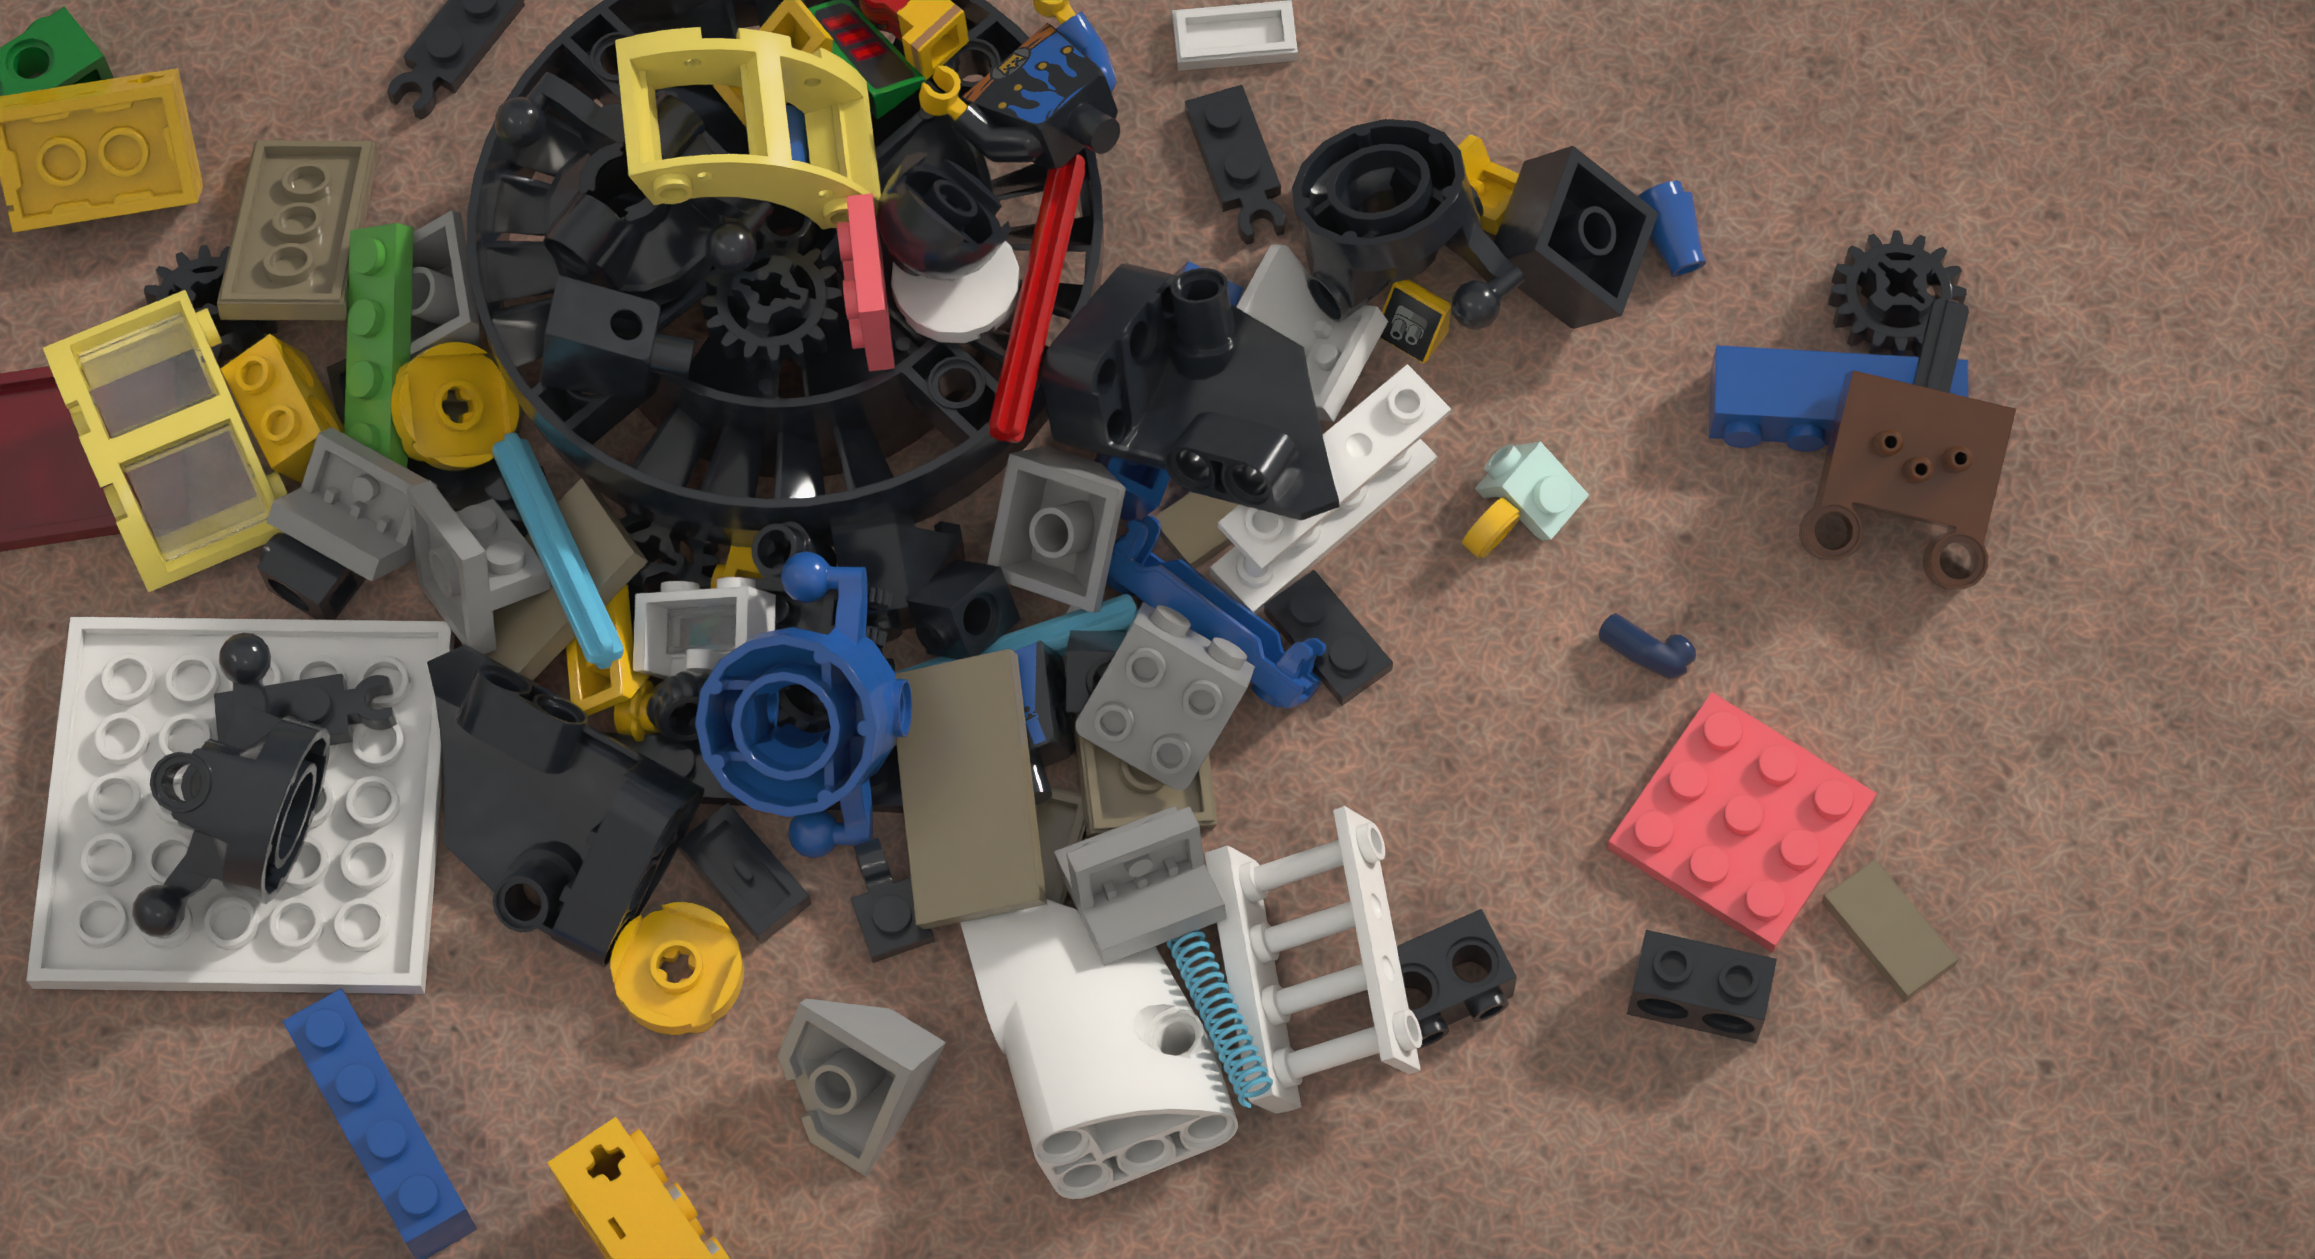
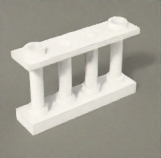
M1408 364L1323 434L1340 507L1301 521L1238 505L1218 522L1217 527L1235 547L1210 567L1209 576L1223 591L1257 615L1264 609V604L1294 584L1436 464L1438 456L1421 438L1450 414L1451 408Z
M1346 806L1333 810L1338 840L1263 865H1259L1256 860L1228 845L1205 853L1207 870L1225 903L1227 919L1217 922L1229 993L1234 995L1232 1003L1239 1006L1237 1014L1243 1016L1242 1024L1248 1026L1247 1035L1253 1037L1251 1045L1258 1047L1256 1056L1263 1058L1261 1066L1268 1069L1266 1077L1273 1079V1084L1267 1092L1248 1099L1250 1103L1275 1114L1301 1108L1298 1085L1302 1083L1304 1076L1380 1053L1382 1062L1407 1074L1421 1071L1417 1048H1420L1422 1045V1034L1417 1018L1408 1007L1380 861L1385 858L1384 841L1378 827L1373 822ZM1344 866L1350 896L1349 902L1272 927L1268 924L1263 900L1268 896V890ZM1356 927L1362 964L1287 988H1282L1279 985L1275 960L1279 958L1281 951ZM1368 990L1374 1027L1297 1051L1290 1047L1286 1022L1290 1021L1291 1014ZM1242 1029L1236 1030L1237 1035L1242 1032ZM1247 1040L1238 1041L1239 1047L1247 1043ZM1252 1050L1240 1053L1241 1059L1250 1055ZM1251 1061L1242 1065L1243 1070L1253 1067L1257 1061ZM1258 1071L1245 1077V1081L1257 1078L1262 1072ZM1267 1082L1258 1083L1247 1092L1257 1091L1263 1088Z

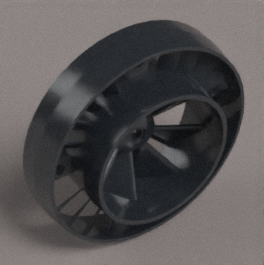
M603 0L577 18L548 44L523 73L505 101L515 97H526L546 72H550L577 88L592 101L597 99L604 106L608 104H621L615 40L662 30L701 27L702 38L736 39L739 28L753 26L761 28L783 0ZM833 0L801 1L807 8H810ZM850 0L861 11L859 0ZM951 0L964 11L969 42L943 66L953 69L958 74L961 81L958 97L961 100L962 96L980 82L964 81L963 78L969 75L987 76L1029 39L1018 25L986 0ZM895 38L893 45L905 57L903 42ZM933 75L926 80V84L933 91L939 94L946 93L937 86ZM686 85L655 90L656 97L661 93L673 95L689 105L699 115L705 125V132L702 136L705 137L712 154L749 155L746 126L713 85ZM921 88L878 120L871 113L881 195L891 175L904 157L917 152L928 153V156L922 163L930 164L937 168H940L946 159L958 164L978 178L996 196L998 201L1044 192L1049 168L1035 163L991 180L985 157L951 126L954 119L949 114L934 116L923 110L919 101ZM549 106L544 110L546 122L542 137L529 147L516 148L507 145L498 136L494 121L485 139L474 173L467 212V256L471 287L490 349L505 382L543 438L572 470L584 480L594 485L600 493L624 509L662 527L699 540L728 546L751 548L756 535L765 526L794 521L821 543L834 547L831 533L832 526L856 523L891 512L913 515L914 524L935 516L963 500L999 474L1007 466L1009 453L1023 451L1049 419L1042 383L1043 361L1049 346L1045 345L1023 439L1018 443H1010L996 440L990 436L989 421L998 382L981 365L985 355L1001 363L1004 362L1010 333L1000 329L995 330L993 327L989 331L981 333L979 339L967 343L938 342L917 333L906 322V317L900 312L895 303L891 287L893 260L880 231L879 237L883 255L895 369L869 372L865 348H852L849 320H847L844 301L843 280H845L839 251L837 228L822 230L816 222L804 214L772 202L769 203L773 206L774 212L754 236L757 243L756 250L763 249L765 235H773L776 248L785 249L786 244L792 237L799 238L801 255L805 256L809 251L818 248L822 252L823 268L835 267L839 283L837 288L842 289L844 309L837 312L841 325L839 333L823 332L828 348L824 354L816 352L812 348L804 351L806 366L802 367L805 397L780 398L778 396L779 374H773L769 360L761 359L754 371H749L746 369L743 352L728 360L723 354L722 340L712 342L710 337L707 338L691 361L688 379L650 371L645 397L634 399L603 394L587 395L580 391L541 386V382L534 388H531L524 380L518 367L543 357L545 331L553 297L504 308V300L554 293L559 273L543 241H509L510 234L544 236V197L551 184L532 178L536 171L555 177L558 170L585 146L580 132ZM1084 147L1077 153L1085 160V174L1077 204L1080 217L1074 218L1067 252H1086L1083 285L1059 283L1052 315L1070 319V321L1082 307L1087 305L1093 294L1100 288L1104 259L1102 185L1096 154L1087 147ZM641 191L628 192L612 198L605 205L621 219L626 216L625 209L627 207L640 203L646 196ZM724 217V223L737 222L738 220ZM1036 224L1010 227V232L1005 241L1012 247V250L1030 251ZM784 227H796L800 229L798 232L789 236H780L775 234L778 230ZM714 266L708 274L723 276L721 271H718ZM705 278L683 297L660 305L658 333L707 294ZM799 278L798 287L808 289L810 298L816 299L809 285ZM1020 279L1019 294L1023 279ZM730 309V313L736 323L746 330L748 326L747 321L739 319L736 310ZM966 392L972 394L969 399L959 402ZM638 408L650 423L657 428V431L630 467L608 456L593 446V444ZM934 427L955 446V448L927 464L896 477L893 476L885 459L913 444ZM699 457L710 462L701 489L685 488ZM843 473L847 491L826 494L823 477ZM759 476L775 478L773 499L755 498Z

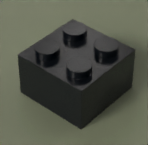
M1570 146L1524 161L1494 243L1503 255L1523 272L1525 282L1517 288L1568 327L1575 329L1622 316L1659 213L1576 147Z

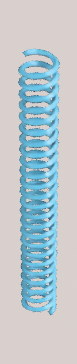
M1196 930L1167 941V947L1171 950V955L1176 960V967L1181 970V977L1185 980L1186 988L1190 991V997L1195 1001V1008L1200 1012V1019L1204 1022L1205 1029L1209 1032V1038L1214 1043V1050L1219 1053V1060L1224 1064V1071L1229 1074V1082L1234 1085L1233 1090L1238 1095L1239 1103L1244 1107L1251 1108V1103H1248L1245 1098L1257 1097L1267 1092L1273 1084V1079L1266 1077L1268 1069L1261 1066L1263 1058L1256 1056L1258 1047L1251 1045L1253 1037L1247 1035L1248 1026L1242 1024L1244 1018L1241 1014H1237L1239 1006L1232 1003L1234 995L1227 993L1229 985L1223 983L1224 974L1218 972L1219 964L1213 962L1215 954L1208 952L1210 944L1204 942L1205 934ZM1194 936H1199L1198 941L1185 947H1178L1182 942ZM1200 946L1204 947V950L1190 957H1183L1189 951ZM1202 957H1209V960L1202 964L1188 967L1192 962ZM1207 967H1213L1210 973L1192 978L1197 972ZM1218 977L1215 983L1203 988H1197L1204 981ZM1216 988H1223V991L1212 997L1202 998L1206 993ZM1222 998H1228V1001L1215 1008H1208L1213 1002ZM1228 1008L1233 1009L1232 1012L1221 1018L1212 1019L1218 1012ZM1237 1019V1022L1233 1025L1217 1029L1224 1022ZM1237 1029H1242V1032L1239 1035L1230 1039L1221 1040L1228 1033ZM1240 1040H1247V1043L1243 1046L1227 1050L1232 1044ZM1252 1050V1053L1247 1057L1231 1061L1238 1054ZM1251 1061H1257L1253 1067L1237 1071L1242 1065ZM1254 1072H1262L1255 1079L1241 1082L1245 1077ZM1267 1082L1263 1088L1247 1092L1254 1085Z

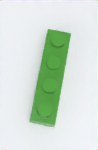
M392 223L350 230L344 434L407 468L408 455L403 449L402 439L399 437L392 419L391 395L399 368L410 361L414 227Z

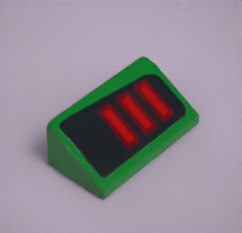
M833 0L808 8L832 37V53L845 60L867 81L870 112L877 120L921 88L922 83H926L925 77L906 61V58L850 0Z

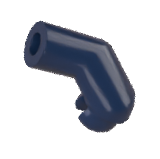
M1617 613L1610 615L1603 622L1599 631L1600 641L1630 661L1667 679L1678 678L1686 674V666L1696 659L1695 647L1684 636L1673 634L1663 643Z

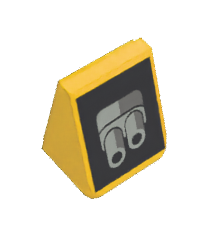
M1409 279L1393 283L1382 310L1388 323L1380 338L1421 363H1425L1430 359L1449 332L1451 305Z

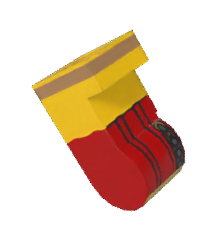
M859 0L861 12L878 30L890 31L903 42L906 61L917 69L926 80L934 74L936 67L943 66L969 42L964 11L951 0Z

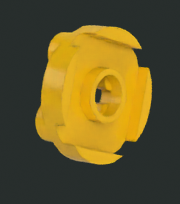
M443 343L422 351L411 361L399 368L391 395V413L395 429L402 439L403 449L409 457L416 461H425L431 466L442 470H466L490 461L494 457L492 452L494 443L503 441L505 434L514 433L519 419V402L505 382L500 369L491 359L484 356L487 354L486 351L469 343ZM448 390H455L457 400L467 401L468 412L459 415L458 423L451 421L450 416L445 414L442 408V401L447 399Z
M688 902L661 905L663 910L651 912L644 918L641 914L630 921L618 936L610 961L616 994L619 1002L632 1019L649 1030L668 1035L705 1032L718 1019L726 1015L740 994L744 980V965L740 947L729 926L714 911ZM679 954L689 956L688 965L694 971L689 978H682L678 983L668 982L667 973L660 969L664 961L675 962Z

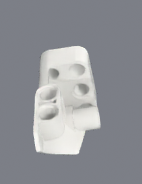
M1046 899L1047 905L960 922L988 1022L1001 1051L1006 1054L1035 1159L1059 1195L1069 1199H1082L1096 1195L1216 1148L1229 1141L1235 1135L1238 1129V1122L1221 1072L1222 1063L1219 1060V1054L1214 1050V1044L1210 1040L1198 1016L1195 1015L1155 946L1103 965L1078 911Z

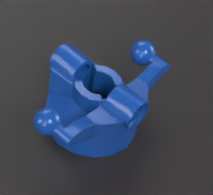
M806 551L794 554L784 564L781 574L784 591L793 600L811 603L823 598L829 589H838L839 596L835 628L828 635L795 627L758 633L719 660L701 688L695 726L703 760L723 789L754 810L793 817L788 831L791 846L802 856L818 858L832 852L836 845H859L873 840V806L869 778L879 771L896 745L897 737H907L912 718V691L908 679H896L895 672L874 641L866 637L868 603L866 568L832 567L820 555ZM797 684L815 693L827 709L831 727L822 732L810 733L801 731L792 723H786L781 728L777 726L780 703L779 690L789 685ZM840 800L844 822H836V819L825 809Z

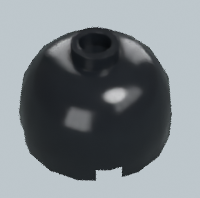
M917 152L907 155L891 175L878 200V227L884 243L891 252L890 255L893 262L909 275H922L926 278L953 281L979 271L992 259L1010 232L1009 221L1001 227L1000 222L995 216L1002 205L978 178L958 164L946 159L940 168H937L933 165L922 163L928 156V153Z

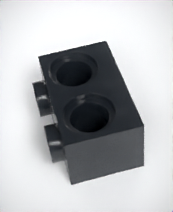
M1482 909L1397 946L1404 987L1420 990L1429 1000L1421 1008L1410 1009L1417 1018L1421 1029L1422 1045L1420 1048L1439 1041L1449 1033L1448 1025L1470 1015L1474 1022H1481L1496 1016L1508 1007L1507 999L1514 995L1517 976ZM1474 962L1481 965L1486 970L1488 976L1482 981L1470 983L1460 979L1453 969L1461 963Z
M1646 930L1639 953L1627 1015L1756 1044L1766 1017L1777 959Z

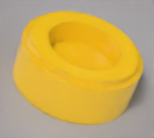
M1501 497L1472 526L1461 544L1478 559L1481 557L1485 558L1515 527L1521 517L1520 511L1505 497Z

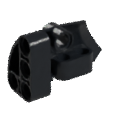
M1128 263L1121 264L1112 272L1093 294L1087 305L1081 308L1048 348L1043 361L1042 383L1051 433L1056 442L1165 470L1175 483L1193 493L1301 521L1340 507L1321 431L1304 347L1230 304L1227 277L1222 272L1210 268H1197L1177 276Z
M465 644L427 661L436 700L443 759V844L494 892L492 900L494 912L499 921L508 929L520 933L539 929L550 935L553 941L603 968L606 967L611 961L612 950L618 936L630 921L640 915L679 848L677 842L685 836L700 806L705 792L704 787L586 724L588 721L586 713L574 703ZM523 884L529 885L537 891L541 899V906L532 903L524 893Z

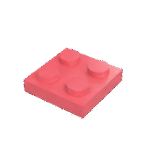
M873 193L846 196L849 221L837 222L840 257L844 269L843 292L852 348H865L869 372L895 369L883 255Z

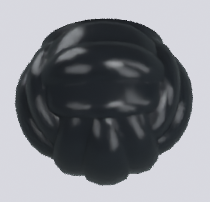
M681 671L675 676L667 677L654 688L648 699L646 711L649 721L660 730L663 736L677 742L698 739L695 722L701 688L706 682L703 678L694 676L688 671Z

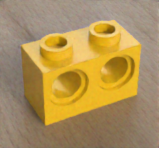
M269 334L220 368L271 469L302 484L318 433L333 427L344 434V425L341 423L307 355Z

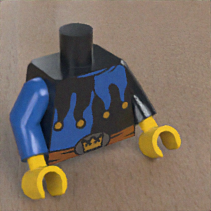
M1032 0L1035 10L1040 15L1047 18L1055 17L1060 26L1054 28L1046 23L962 96V100L958 97L961 83L959 76L953 69L947 66L936 67L933 75L935 83L946 92L945 94L933 91L926 83H922L919 93L920 105L925 112L934 116L949 114L954 119L951 126L983 156L995 163L1033 162L1049 169H1057L1063 167L1084 147L1098 154L1107 153L1117 143L1120 135V124L1116 120L1118 109L1112 96V91L1117 82L1108 49L1084 13L1081 11L1075 14L1069 5L1070 0Z

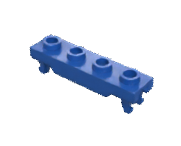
M1150 515L1143 517L1141 521L1134 519L1127 523L1126 527L1129 528L1127 534L1121 535L1114 542L1106 581L1112 588L1122 594L1136 595L1155 609L1158 605L1174 609L1188 619L1191 624L1189 629L1210 641L1218 637L1235 644L1247 655L1246 661L1255 666L1250 680L1253 683L1251 689L1264 702L1278 708L1285 707L1289 709L1308 702L1314 696L1321 685L1322 679L1314 674L1312 670L1317 655L1323 656L1326 652L1325 643L1318 638H1309L1304 642L1293 644L1285 652L1280 632L1182 559L1164 562L1152 553L1161 531L1158 519Z

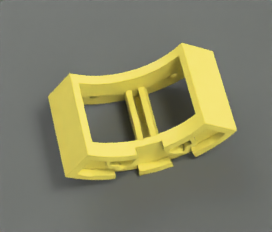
M701 27L662 30L615 40L628 174L653 205L663 203L677 204L691 198L701 197L757 199L796 210L809 217L824 230L837 228V222L849 221L846 196L873 193L877 215L878 200L881 197L867 81L845 60L821 47L813 54L794 49L791 45L790 36L744 28L738 29L736 39L702 38ZM708 84L742 87L749 155L711 154L662 160L655 90L676 86ZM785 101L797 107L805 115L810 164L792 160Z

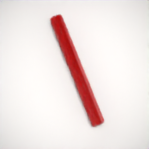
M1076 154L1063 167L1049 169L989 421L990 436L999 441L1018 443L1024 437L1085 174V160L1079 154Z

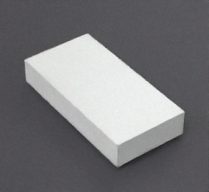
M1292 0L1172 10L1178 71L1297 61L1298 59Z

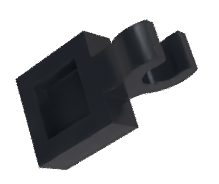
M879 838L854 846L855 857L868 892L852 897L851 903L872 962L875 963L935 942L931 928L924 930L916 925L911 877L896 883L893 882Z

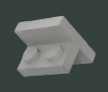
M331 427L318 433L301 488L274 500L266 523L373 582L415 559L407 488L428 480Z
M431 480L407 488L419 587L463 645L465 644L482 654L497 650L493 611L551 589L550 579L540 557L494 499L471 505L455 512Z
M1174 806L1054 851L1056 867L1103 965L1227 919L1225 903L1205 866L1200 826L1190 806L1179 811Z

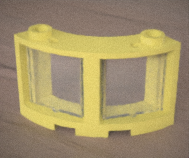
M186 290L43 347L63 401L71 413L73 422L80 435L79 439L100 488L106 486L103 490L117 520L116 524L148 593L266 544L275 534L282 532L266 523L273 501L288 494L279 472L274 471L270 474H265L211 347L222 343L207 308L195 312ZM125 472L127 473V475H128V477H129V479H130V482H131V484H132V486H133V488H134V491H135V493H136V495H137V497H138V499H139V502H140L142 508L140 507V505H139V503H138V501H137V498H136V496H135V494H134V492H133V489H132V487H131V485H130V483H129V480H128V478H127ZM147 522H149V524H150V526H151V528H152V531H153V533H154V535H155V538H154V536H153V534H152V532H151V529H150V527H149V525H148Z

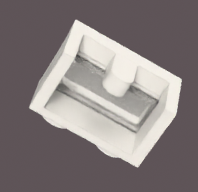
M743 577L717 579V588L700 589V585L694 582L667 581L661 583V592L635 594L633 671L662 679L675 676L681 671H688L694 676L708 679L719 660L758 633L775 630L776 595L756 589V580Z

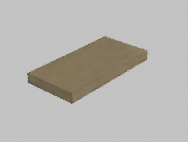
M254 141L217 301L220 320L346 321L348 311L350 230L365 227L377 167L378 152L376 141Z
M1009 648L896 673V679H908L912 691L910 730L907 737H897L896 745L916 925L925 930L1047 905L1018 654Z

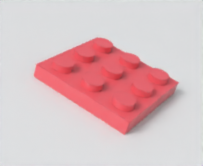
M1711 692L1609 839L1607 849L1773 953L1875 801L1877 793Z

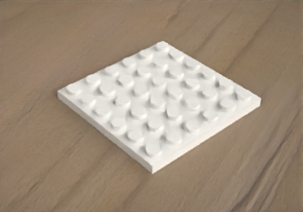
M70 617L26 979L32 989L333 993L342 988L344 993L425 994L443 786L440 728L435 694L427 661L454 649L455 633L446 621ZM243 632L255 634L264 640L271 654L270 668L263 678L264 686L342 673L347 682V689L350 690L355 689L362 680L370 676L383 675L389 677L394 694L374 698L369 708L379 710L392 707L397 724L385 730L370 729L363 723L351 725L353 742L330 746L325 780L314 818L301 852L288 879L277 896L267 904H263L230 893L223 886V881L213 879L206 888L187 900L184 920L180 927L171 935L161 938L151 937L140 931L132 916L133 903L136 897L147 887L164 884L186 855L194 832L180 827L178 821L173 819L172 811L160 806L152 796L150 788L151 772L156 763L168 754L175 752L192 753L193 750L201 748L205 741L209 739L218 741L214 694L233 691V682L228 680L222 673L218 661L219 651L224 642L231 636ZM189 765L183 766L174 777L173 787L175 793L183 801L185 800L181 791L182 776Z

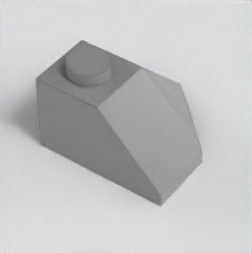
M804 999L799 1003L777 1057L786 1081L794 1079L807 1112L801 1117L810 1143L866 1176L926 1089L946 1042L889 1008Z

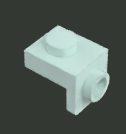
M1541 441L1515 446L1507 444L1499 449L1485 464L1484 470L1488 474L1475 488L1484 499L1505 497L1520 511L1521 522L1533 535L1542 541L1551 540L1589 496Z

